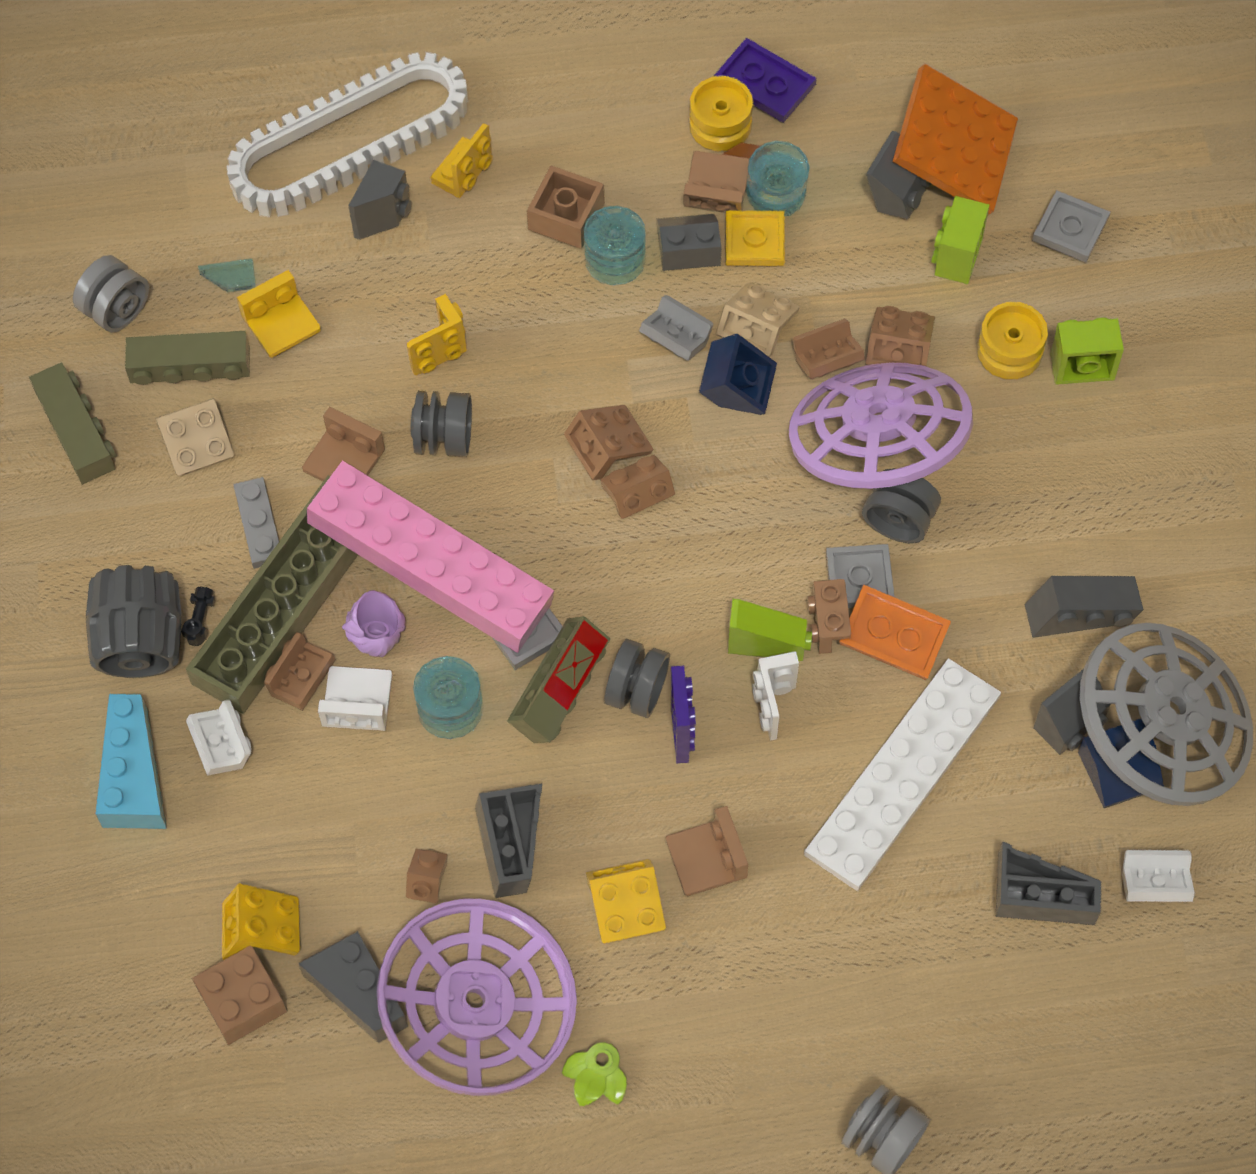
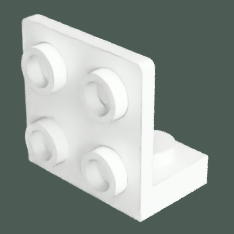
M796 652L758 659L757 671H753L755 683L752 684L753 696L756 703L760 702L762 711L759 713L761 728L763 732L768 731L770 741L777 739L779 712L774 694H786L796 688L799 667Z
M331 666L328 672L325 700H319L318 714L322 727L385 731L392 672L382 669Z

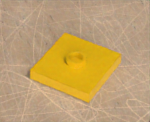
M726 210V265L784 266V211Z

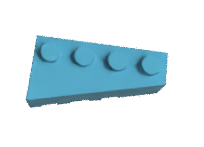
M109 694L95 814L102 828L167 829L153 751L148 710L141 694Z

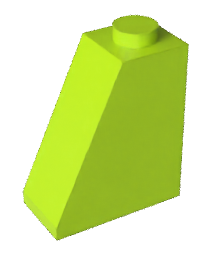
M733 599L728 654L770 657L796 652L798 661H803L804 650L811 651L812 632L806 631L807 619L744 600Z

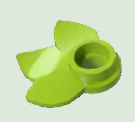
M600 1042L593 1045L588 1052L575 1053L567 1059L562 1074L568 1078L576 1079L574 1094L580 1106L593 1103L602 1094L615 1104H619L624 1098L627 1078L619 1068L620 1055L613 1045ZM600 1053L608 1055L609 1061L605 1066H600L597 1063V1056Z

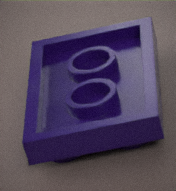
M748 38L740 44L714 74V76H728L738 79L749 89L755 107L783 123L816 85V78Z
M684 665L671 666V714L676 764L689 763V751H695L696 717L695 708L692 707V678L685 677Z

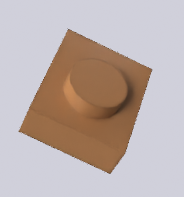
M415 850L407 871L406 897L408 899L431 903L438 902L440 883L447 866L448 854L432 850Z

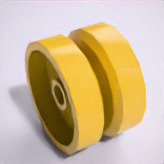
M713 76L701 81L693 89L690 97L689 124L690 133L697 143L710 150L728 151L748 139L752 129L753 100L747 86L735 78Z
M1005 302L993 307L984 318L978 341V358L983 367L992 375L1003 379H1020L1033 373L1039 367L1048 337L1047 323L1042 314L1034 307L1021 302Z

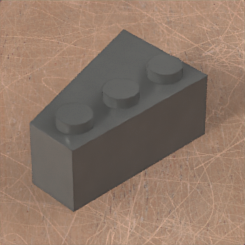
M1051 576L1024 604L1032 638L1111 626H1127L1144 610L1135 576Z
M542 784L484 792L478 795L475 811L495 898L524 894L528 891L532 879Z
M1002 842L998 854L996 917L1083 925L1096 924L1101 913L1100 880L1063 865L1061 867L1041 860L1042 857L1033 853L1032 855L1012 848V845Z
M358 932L298 963L303 977L320 989L331 1002L339 1006L349 1018L377 1043L388 1038L383 1029L378 1011L377 985L380 970ZM387 999V1011L392 1028L396 1034L408 1027L406 1018L397 1001Z

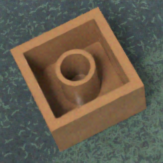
M550 165L527 209L528 230L582 249L605 204L604 184Z
M252 946L246 947L192 978L228 1045L287 1013L283 1000Z

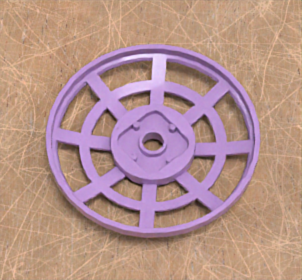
M909 363L872 364L840 373L811 390L800 401L793 412L789 424V438L793 454L798 462L808 472L824 481L851 488L872 489L892 487L923 478L950 462L963 449L970 437L973 427V412L969 397L962 386L938 370ZM910 374L922 375L931 379L923 380ZM878 379L877 385L861 390L853 387V385L865 381ZM891 379L914 383L904 389L889 386ZM946 385L957 393L962 403V411L944 408L941 395L935 387ZM829 389L832 390L821 401L817 411L802 415L816 398ZM926 391L932 398L934 406L915 404L912 396ZM842 393L849 397L843 406L827 409L830 402L838 394ZM916 415L932 416L921 431L917 432L912 428ZM842 416L843 426L831 435L825 427L824 419ZM942 418L960 421L954 436L938 451L926 441L938 428ZM815 421L817 433L823 443L810 454L801 443L797 429L798 426ZM850 435L857 440L867 442L866 447H859L844 443L842 440ZM901 435L906 438V440L896 444L879 447L880 442L892 440ZM913 447L925 457V459L903 468L877 472L878 457L898 454ZM832 449L850 456L865 457L864 472L838 469L824 464L821 460Z
M458 899L438 904L420 913L409 921L396 935L387 950L379 971L377 985L378 1011L382 1026L392 1047L401 1059L422 1078L438 1087L459 1094L472 1096L498 1095L514 1091L531 1083L543 1074L561 1054L570 1037L575 1021L577 1003L575 981L569 962L561 947L551 934L535 919L517 908L497 901ZM470 913L469 933L451 935L435 942L433 945L420 929L427 923L443 916ZM484 914L494 915L510 921L525 930L533 938L518 951L502 939L482 934ZM410 938L421 952V955L410 971L406 988L387 985L393 960L402 945ZM468 944L467 960L459 962L452 967L439 954L450 947ZM484 945L496 949L509 957L510 960L500 969L488 962L481 961V946ZM541 948L549 955L557 970L563 997L543 998L539 979L532 965L528 962ZM427 963L441 977L435 992L416 990L419 976ZM519 969L523 972L528 982L532 998H515L509 978ZM469 993L478 994L483 1001L482 1007L473 1008L469 1006L466 1001V995ZM387 999L405 1002L409 1022L419 1038V1041L407 1051L399 1042L392 1028L387 1011ZM416 1004L434 1006L440 1023L428 1034L419 1020ZM513 1011L532 1012L528 1028L521 1039L506 1027ZM563 1011L558 1036L549 1053L542 1059L528 1045L532 1042L539 1029L543 1012ZM449 1033L466 1040V1058L446 1051L437 1043ZM497 1036L509 1048L508 1051L497 1056L480 1059V1041ZM430 1050L435 1056L447 1063L467 1068L468 1086L443 1080L425 1070L416 1061ZM516 1056L532 1068L528 1073L511 1082L491 1087H482L481 1069L500 1066L511 1061Z

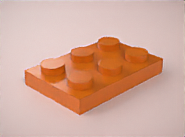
M863 585L849 617L851 637L849 639H840L839 644L927 680L951 621Z

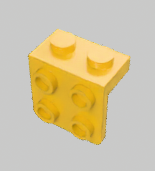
M446 294L435 298L439 326L407 343L410 366L414 375L429 373L437 365L448 360H455L467 351L462 311L456 302L451 303Z

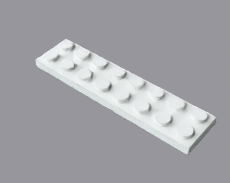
M948 658L805 849L804 856L856 891H859L999 700L1001 692Z

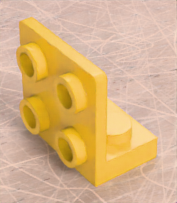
M483 123L470 140L463 136L431 175V183L459 199L466 190L470 191L475 185L478 175L482 170H487L493 160L489 126Z
M289 270L237 297L242 318L270 358L277 356L321 331L319 323L298 295L295 279Z
M649 859L586 872L602 943L614 942L666 929L655 870Z
M238 883L222 903V959L225 960L248 946L296 956L300 951L298 897Z

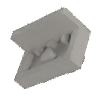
M664 295L660 300L658 310L642 322L639 332L671 350L677 356L689 361L706 347L713 328V322L670 296Z

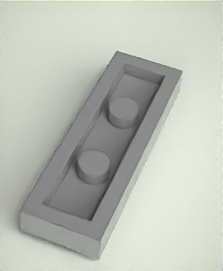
M263 477L233 484L254 569L262 566L279 543Z

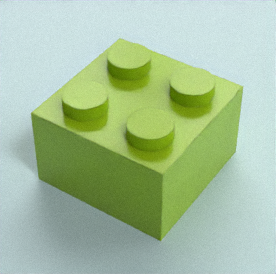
M955 196L952 207L946 206L942 219L943 225L941 230H938L931 263L936 264L934 276L969 284L983 240L989 204Z
M1100 317L1089 321L1067 320L1057 324L1050 352L1055 385L1115 380L1124 351L1118 318L1108 319Z

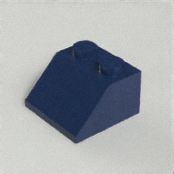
M738 333L712 341L699 393L719 407L763 415L766 413L777 362Z
M1141 718L1133 721L1139 732L1146 727ZM1122 725L1105 730L1117 751L1130 741ZM1089 736L1083 738L1078 754L1104 809L1143 796V794L1123 782L1108 767L1097 752ZM1152 739L1148 743L1157 750L1155 742ZM1140 750L1127 761L1134 770L1148 780L1164 787L1160 765L1145 756Z

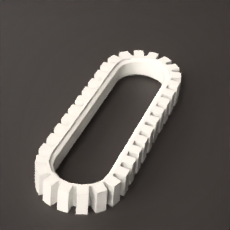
M426 52L424 61H420L419 53L409 54V64L405 65L401 58L391 62L392 72H389L385 65L376 69V80L369 73L360 77V88H358L354 81L344 85L346 94L344 96L339 89L330 92V103L328 104L323 97L314 100V111H311L307 104L298 108L299 118L297 120L291 112L282 116L283 127L281 128L275 120L266 124L268 134L265 136L260 128L250 133L252 143L242 138L236 144L237 152L231 150L228 158L227 174L233 196L238 203H243L244 209L251 213L258 207L259 216L270 217L272 208H276L278 217L289 215L287 205L292 204L298 212L306 207L305 197L308 196L312 204L322 199L320 189L323 188L329 196L338 191L336 181L339 180L343 187H346L353 183L352 173L355 172L359 179L364 178L368 171V165H371L373 160L384 163L383 157L386 156L390 163H393L400 159V148H402L407 156L416 151V140L421 147H424L431 143L430 133H433L437 140L446 136V125L454 130L460 124V117L464 118L467 112L468 97L463 72L458 66L453 68L452 61L444 56L437 62V54ZM420 79L433 80L441 83L449 92L446 102L437 110L286 187L277 190H264L254 186L248 180L250 168L262 157L410 82Z

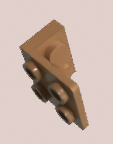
M694 151L688 183H685L683 193L684 206L725 213L726 210L742 211L750 159Z
M893 306L877 307L870 334L866 364L909 363L926 366L935 317L923 311L907 312Z
M626 405L580 410L564 432V436L592 480L603 478L615 460L650 455L654 450Z
M329 406L323 415L326 432L303 464V472L324 481L328 475L331 476L343 460L368 476L385 450L382 432Z
M727 806L715 809L713 822L666 836V844L685 896H691L747 878L749 864Z

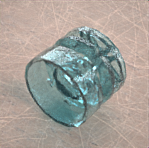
M773 141L763 144L754 151L749 160L746 194L749 203L756 211H784V217L800 209L806 197L810 167L807 156L799 147L789 142Z
M609 206L595 211L587 219L584 227L585 264L591 276L599 282L609 285L626 284L635 280L643 271L646 263L645 224L638 214L629 208Z
M444 656L435 658L422 666L415 676L413 692L419 720L424 728L436 737L446 739L463 737L474 730L482 718L483 700L479 677L471 664L460 658Z

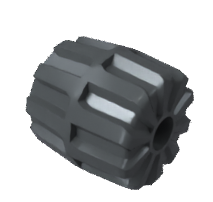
M121 565L115 571L109 568L97 572L95 577L91 578L86 609L88 653L92 668L106 675L124 678L157 676L175 668L179 661L181 604L179 585L177 580H174L172 573L169 571L157 573L153 566L145 565L142 569H134L131 565Z

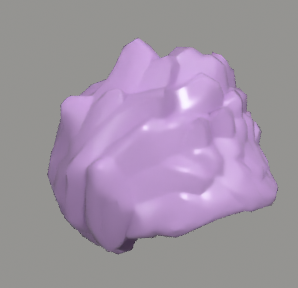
M375 590L364 593L353 604L351 611L347 612L346 623L342 626L348 641L352 642L362 653L373 657H384L399 642L400 632L406 628L404 614L400 612L395 601L386 594Z

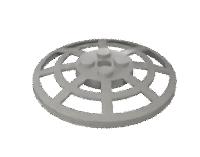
M1140 623L1116 630L1102 640L1091 652L1084 666L1080 681L1082 717L1088 735L1097 752L1108 767L1123 782L1153 800L1180 806H1192L1209 802L1223 795L1238 782L1250 761L1253 747L1251 713L1244 692L1236 677L1225 662L1210 647L1180 629L1164 624ZM1138 631L1159 632L1162 645L1148 646L1134 653L1120 643L1119 640ZM1173 637L1192 646L1212 664L1208 667L1194 655L1176 648ZM1110 649L1125 660L1117 674L1114 690H1095L1099 665L1106 652ZM1164 654L1168 670L1156 673L1142 660L1151 655ZM1179 658L1190 662L1203 673L1194 680L1189 675L1181 672ZM1133 668L1146 679L1139 693L1126 691L1128 676ZM1219 674L1226 680L1235 696L1241 716L1233 713L1228 694L1217 678ZM1211 683L1218 692L1224 709L1211 706L1209 698L1204 691ZM1170 701L1179 707L1180 714H1177L1170 707ZM1097 703H1109L1116 706L1120 723L1130 738V741L1119 751L1112 745L1103 728L1097 710ZM1127 705L1138 706L1141 719L1146 726L1140 732L1136 729L1130 717ZM1212 719L1225 723L1224 735L1219 746L1208 733ZM1235 726L1244 730V746L1241 761L1233 772L1224 755L1232 742ZM1156 737L1162 742L1174 746V758L1162 754L1148 742ZM1199 739L1210 756L1201 760L1187 761V745ZM1140 750L1155 763L1173 770L1171 789L1148 780L1134 770L1127 761ZM1215 764L1224 779V782L1208 790L1197 792L1184 791L1186 772L1202 771Z

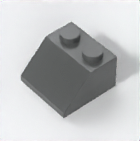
M891 131L866 175L877 212L909 219L914 209L919 207L925 190L932 184L893 162L900 134L896 131Z
M376 160L372 161L348 205L354 238L360 240L398 227L402 218L409 215L412 201L409 199L410 186L407 184L406 171Z
M715 214L657 219L663 271L721 266L722 246L719 224Z
M1083 669L1041 703L1034 724V729L1059 755L1068 748L1071 751L1076 749L1082 743L1084 735L1087 733L1080 704V681ZM1096 677L1095 690H1103ZM1097 703V710L1102 725L1108 720L1106 716L1110 708L1109 703Z

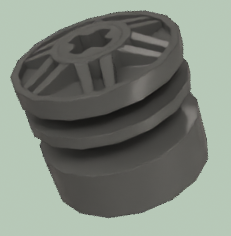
M418 390L411 412L410 424L414 453L423 455L426 441H428L429 454L436 455L439 442H444L447 456L467 457L470 448L472 426L471 394L450 392L446 406L441 405L439 392L433 391L430 405H428L427 392Z

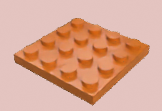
M924 64L917 72L893 162L954 197L958 196L989 204V215L995 210L1018 118Z

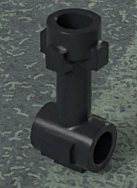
M200 586L195 589V593H191L190 602L195 604L192 618L184 623L181 630L183 637L187 639L189 645L199 646L207 638L208 633L206 628L203 627L207 606H214L215 603L214 591L210 588Z

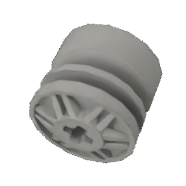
M881 1085L858 1107L848 1123L847 1132L841 1144L849 1149L861 1138L862 1141L855 1154L860 1157L873 1147L876 1149L871 1166L882 1174H895L921 1139L931 1119L914 1106L908 1108L901 1116L898 1115L896 1111L901 1101V1097L895 1095L887 1105H884L883 1103L890 1092V1089L885 1085Z

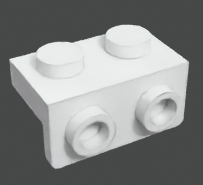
M224 700L217 710L189 714L186 723L206 774L213 775L242 769L251 754V743L248 737L244 736L240 726L239 713L237 710H234L231 701Z
M1126 850L1122 868L1126 900L1193 902L1195 892L1190 873L1191 852L1189 850Z

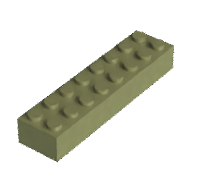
M329 475L186 668L193 686L221 702L230 700L233 708L242 714L246 712L264 687L266 673L278 661L285 643L291 640L296 632L302 634L358 556L352 550L307 523V507L330 478Z

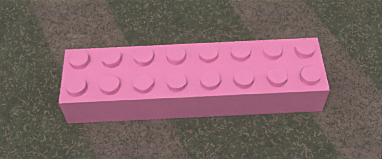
M343 460L307 507L308 524L517 653L552 604L553 589Z

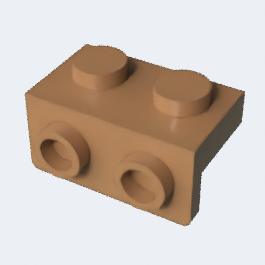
M846 318L793 338L796 362L810 380L865 360L864 350L851 335L850 322Z
M655 455L643 457L636 463L623 469L614 470L610 475L600 479L604 491L615 502L618 515L622 519L675 495L669 470Z
M844 579L813 581V596H807L809 615L815 614L816 624H811L812 643H818L819 654L832 653V640L849 639L851 637Z
M296 632L293 638L285 643L282 654L276 664L268 669L264 684L272 697L303 711L336 659L332 653L307 643L303 634Z

